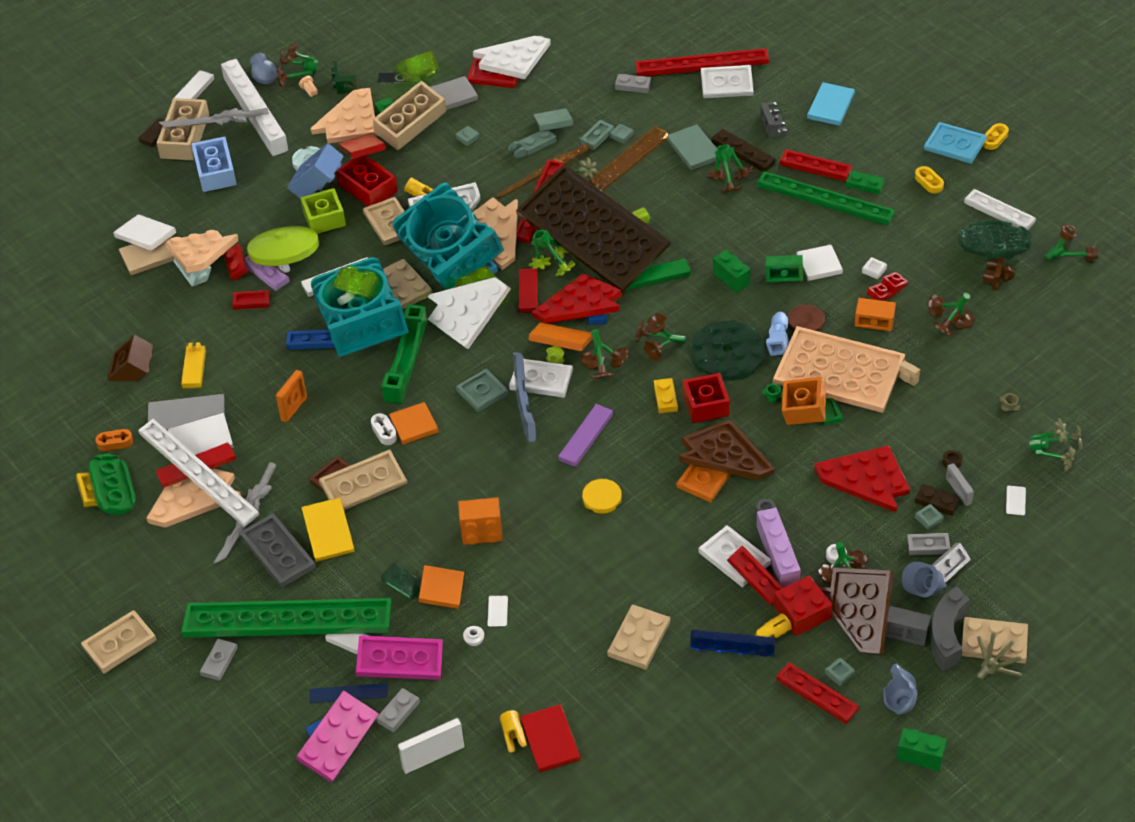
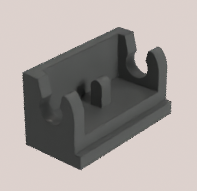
M776 102L760 103V117L769 138L787 135L786 124L782 121L779 110H770L771 107L778 106Z
M890 606L885 637L924 646L929 631L931 615Z

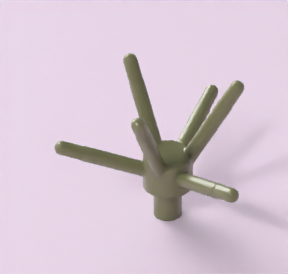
M991 634L988 652H986L981 636L977 637L984 658V662L981 664L983 668L977 673L979 678L983 680L989 673L993 674L995 671L1018 677L1022 676L1019 672L1001 668L1022 660L1021 656L1001 663L997 662L1011 648L1014 641H1010L993 658L991 656L996 634Z

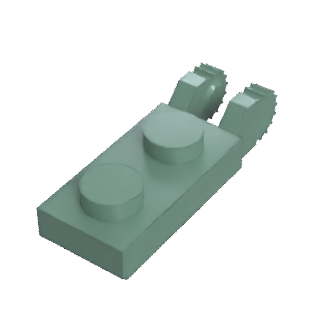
M550 130L539 131L520 141L511 143L508 151L514 152V157L519 159L555 143L556 136Z

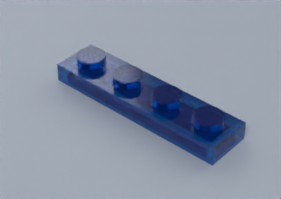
M691 630V649L700 651L711 650L721 653L732 652L742 655L753 654L763 657L775 655V637Z

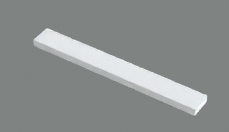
M150 420L138 430L142 437L243 527H246L259 516V512L156 420Z

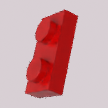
M236 244L224 253L230 278L234 281L249 271L243 249L240 245Z

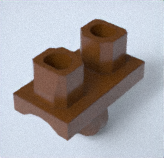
M1000 254L999 259L988 258L983 282L993 284L992 290H998L1000 279L1007 282L1015 277V271L1011 266L1007 265L1004 267L1003 265L1004 254Z

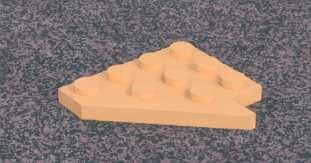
M370 88L353 90L311 127L312 135L326 133L327 143L329 144L348 141L369 134L377 137L378 135L374 132L373 126L375 115Z
M491 198L473 212L478 223H486L495 230L504 248V251L492 260L501 270L515 261L518 217L516 214L518 209L517 199L507 206H503L495 198Z
M209 230L203 234L194 233L188 237H174L166 241V245L185 272L191 273L205 270L238 242V235L222 237L218 231Z
M214 468L211 469L231 486L235 479L233 473ZM188 478L165 487L146 519L150 524L166 528L221 506Z

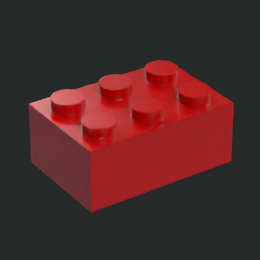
M366 155L351 159L336 171L338 186L366 206L387 200L398 192L396 176Z

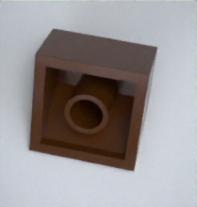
M134 334L114 351L107 380L137 381L142 376H146L149 371L148 364L153 355L151 353L153 345Z

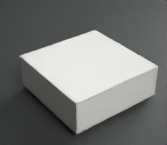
M871 257L862 268V273L879 279L887 269V264Z

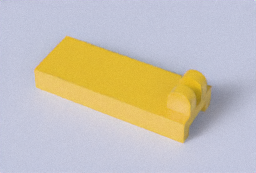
M196 342V346L193 343H188V346H186L181 383L183 389L201 388L206 349L205 346H201L200 342Z

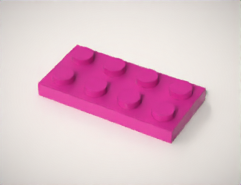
M359 636L356 676L441 680L443 639Z
M343 690L299 752L296 760L332 783L379 713Z

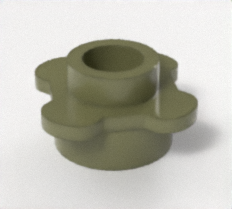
M1012 393L1000 397L1002 411H1019L1021 407L1018 405L1019 398Z

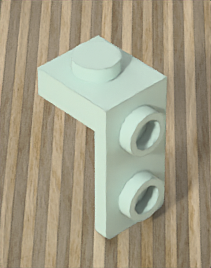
M174 258V263L192 287L208 280L211 271L210 265L205 270L186 273Z

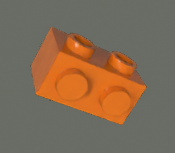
M859 298L855 315V327L892 332L896 303Z

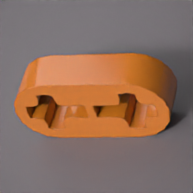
M127 429L102 432L95 439L97 447L101 451L128 448L134 441L131 432Z

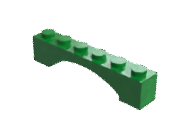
M407 304L404 317L409 333L401 335L394 363L390 371L385 374L381 386L384 402L403 403L427 325L425 306Z

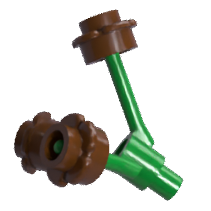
M1063 224L1059 231L1061 239L1045 254L1048 261L1058 256H1086V261L1094 263V259H1098V248L1092 245L1086 247V252H1065L1062 244L1065 240L1072 241L1073 238H1076L1077 232L1073 225Z

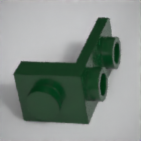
M333 61L334 67L331 68L332 77L335 78H332L333 88H337V94L351 93L353 90H357L355 75L339 77L337 61Z

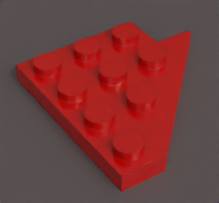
M583 273L532 311L533 318L543 323H552L619 312V304L614 302L622 296L620 289Z
M889 445L818 462L814 465V469L822 484L893 512H896L898 507L894 498L910 494L909 485Z

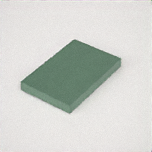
M697 124L667 135V141L690 170L716 161V147Z

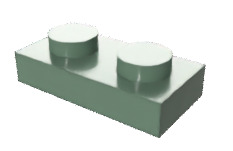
M599 120L580 138V144L595 150L610 136L614 126Z

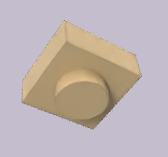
M904 360L900 364L898 378L915 386L919 382L920 369Z

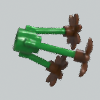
M294 42L288 47L289 53L285 57H283V50L280 52V62L276 73L279 86L285 88L284 82L288 78L313 75V72H316L318 67L317 59L295 51L297 45H294ZM293 57H295V58H296V57H299V58H303V59H306V60L296 61V60H293ZM287 63L302 65V69L305 71L286 74L281 70L282 64Z
M721 145L715 151V172L708 171L710 175L707 178H713L714 181H717L718 178L725 180L726 177L727 188L720 190V192L727 193L742 188V186H734L733 182H731L727 164L731 157H733L739 167L736 172L737 175L733 177L734 179L740 181L743 177L748 178V174H752L754 170H752L753 166L747 168V166L741 165L733 147ZM720 160L724 164L725 170L720 168Z

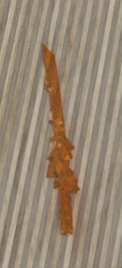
M584 144L571 152L559 154L553 160L565 162L566 164L569 162V159L589 150L587 144ZM543 164L539 170L528 174L525 178L500 191L496 199L513 189L521 187L527 181L537 178L538 175L542 174L546 164Z

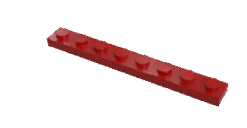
M767 48L635 61L637 76L647 77L701 71V68L769 64Z

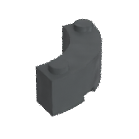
M958 586L951 589L940 600L932 620L930 635L932 654L943 672L959 664L961 661L963 648L956 639L954 628L962 618L968 615L970 600Z

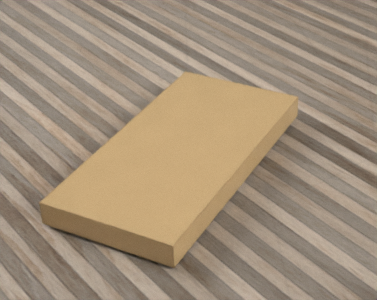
M387 450L319 478V483L328 500L341 498L343 509L346 510L407 484V480L391 450Z

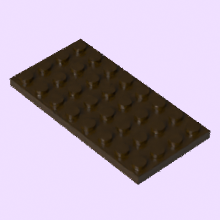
M565 164L516 210L517 215L537 230H547L557 245L612 286L620 289L622 293L671 245L670 240Z

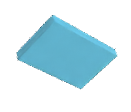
M822 82L807 114V119L840 126L855 94V89Z
M939 122L926 141L924 150L972 164L987 137L981 133Z

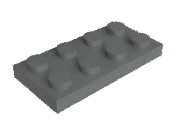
M274 513L239 532L241 539L281 588L316 568L315 562Z

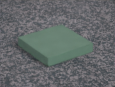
M566 108L533 114L540 131L573 125V119Z
M488 369L481 371L456 386V391L478 413L509 395L508 389Z

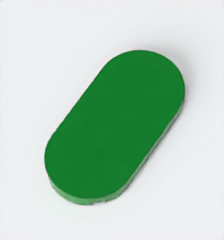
M112 454L95 456L89 463L88 475L97 506L102 511L113 515L128 513L134 507L136 496L127 464Z

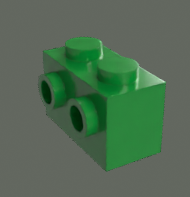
M725 250L713 257V274L735 293L750 285V268L743 264L736 255Z
M803 255L766 256V282L803 281Z
M903 728L898 745L897 760L940 771L947 739L941 738L938 735L925 734L916 729Z

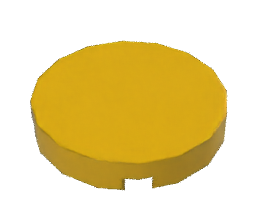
M597 479L585 486L582 499L587 509H591L597 514H606L614 511L616 506L620 505L622 492L619 485L614 481Z

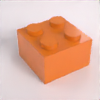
M822 377L783 381L782 413L787 425L825 421L826 389Z
M499 497L458 501L463 545L503 541Z

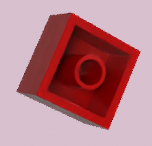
M720 373L683 380V398L692 423L730 416V400Z
M810 575L774 592V608L779 615L783 613L788 617L792 625L791 630L795 636L831 619L832 603Z

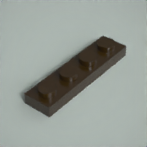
M721 129L711 137L713 144L718 147L721 145L733 147L739 159L762 172H766L775 164L776 159L724 129Z

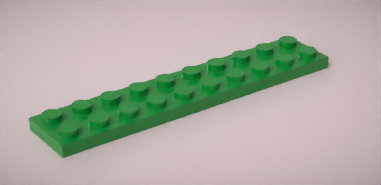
M391 598L187 603L181 632L183 638L389 633L392 600Z

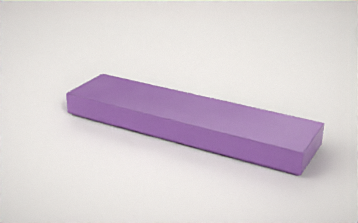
M596 404L558 456L559 461L576 467L613 416V410Z

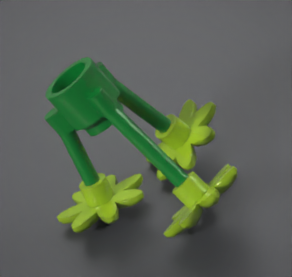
M539 230L533 235L534 240L531 243L534 246L536 258H532L533 262L528 264L530 267H533V269L540 267V269L544 270L545 266L551 265V262H549L551 257L544 258L543 255L540 256L538 247L542 249L548 247L554 259L559 262L560 269L557 270L558 272L555 276H563L571 270L570 268L575 266L573 260L568 264L561 260V258L565 257V253L568 252L556 244L547 230ZM550 241L555 245L556 249H553V247L550 245Z

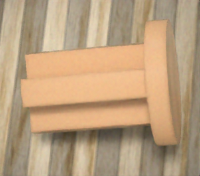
M306 76L300 80L299 86L305 89L310 97L318 94L311 76Z

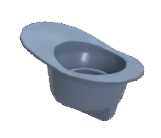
M912 562L904 568L902 573V585L910 594L921 597L935 596L942 588L947 587L942 573L930 564Z

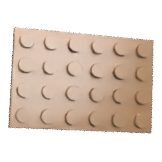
M797 326L773 377V383L783 386V381L822 377L826 389V398H833L836 401L883 413L899 375L900 364L905 360V354Z

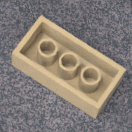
M420 81L373 119L374 132L396 150H399L446 112L445 98L423 81Z
M173 98L165 121L183 118L194 119L203 116L209 117L206 100ZM206 123L177 127L163 126L157 140L160 158L193 160L192 143L200 142Z

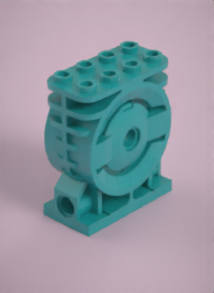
M448 183L439 184L434 190L423 196L422 199L393 220L392 227L397 237L420 259L423 265L430 269L433 277L441 284L444 290L458 287L504 251L495 230L486 223H478L473 211Z
M367 258L312 279L311 288L321 315L327 323L338 357L409 333L399 300L394 298L386 274L377 258ZM348 291H353L356 297L340 306L337 298Z

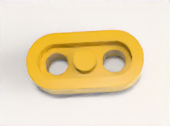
M994 124L985 133L987 140L983 147L988 150L997 149L1008 137L1009 128L1005 124Z
M922 166L916 169V181L928 192L936 194L943 190V179L931 168Z

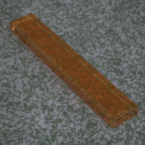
M654 126L595 174L593 180L589 179L588 182L594 186L598 183V189H601L603 192L665 141L669 133Z

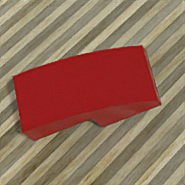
M897 272L884 276L881 283L869 287L867 294L874 300L886 301L906 287L908 281Z

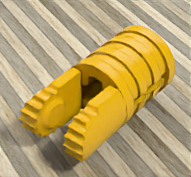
M412 177L404 188L405 192L414 197L426 195L433 190Z
M781 613L769 620V622L764 623V626L755 633L754 642L756 645H762L770 640H775L777 637L790 631L792 625L788 617Z
M507 711L501 714L500 722L509 753L516 751L513 741L515 738H518L521 747L527 746L518 712Z

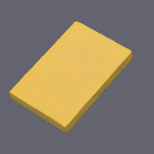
M341 498L302 507L316 562L355 552Z

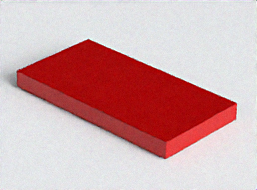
M371 134L338 143L339 148L353 159L386 149L384 142Z

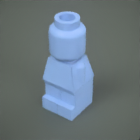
M777 312L771 320L770 337L766 340L770 356L784 354L789 345L786 333L788 318L783 312Z

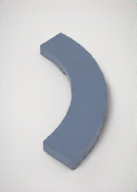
M519 352L513 353L515 386L521 422L528 442H534L536 440V426L532 414L528 413L529 402L527 392L525 391L523 355Z

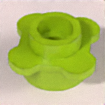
M553 346L547 348L548 356L546 360L548 362L564 363V350L561 347Z

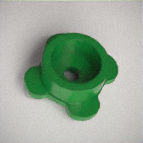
M772 383L762 390V395L766 396L769 402L774 403L783 397V391H781V387L778 384Z

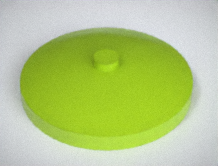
M285 226L259 234L250 241L247 251L249 258L254 263L265 266L286 265L300 261L313 254L319 246L317 233L311 228Z

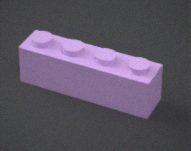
M777 508L758 511L757 530L767 556L771 559V567L776 580L784 588L800 580V567Z

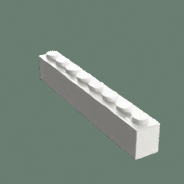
M237 59L221 64L224 80L244 112L268 108ZM268 109L269 114L250 117L249 120L272 156L288 151L286 135Z

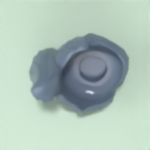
M256 53L251 57V78L262 84L273 83L278 76L276 73L278 68L275 64L266 59L264 53Z
M894 664L890 672L893 675V679L883 689V701L888 709L897 715H904L913 709L917 700L916 681L909 672L905 671L898 664Z

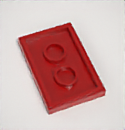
M474 58L467 76L470 84L516 88L519 78L479 69V63L482 58Z
M561 704L520 716V721L539 773L581 760Z

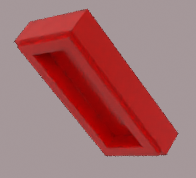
M270 291L233 292V310L270 307Z

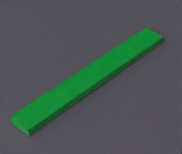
M765 171L757 182V187L887 226L890 225L895 216L896 210Z

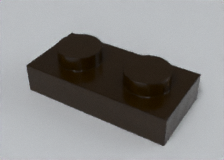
M925 484L921 485L915 497L916 504L925 507L931 504L939 512L953 516L960 501L959 496Z

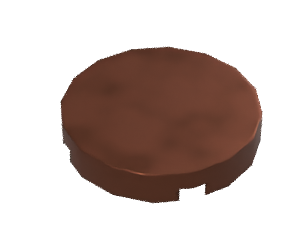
M808 304L794 307L788 314V326L794 331L797 326L821 331L825 324L824 313L816 306Z

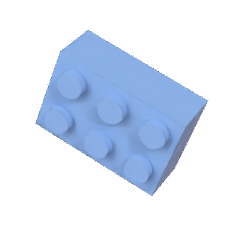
M225 137L192 143L203 192L237 185Z

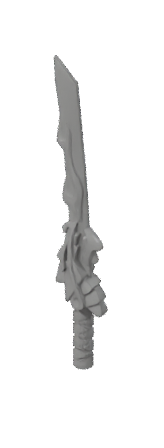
M234 108L229 111L225 110L220 114H214L211 117L183 118L159 123L165 127L213 122L223 125V123H228L229 120L240 123L247 122L246 118L267 115L269 112L268 108L246 112Z
M272 462L268 464L260 483L256 484L253 490L249 489L247 498H245L257 511L260 510L258 507L260 499L264 498L272 489L270 485H267L276 467V464ZM238 521L232 534L227 536L225 545L214 563L227 557L240 536L239 532L244 527Z

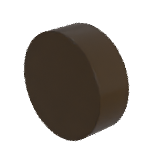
M949 450L944 453L942 463L946 468L953 463L957 468H960L963 457L958 451Z

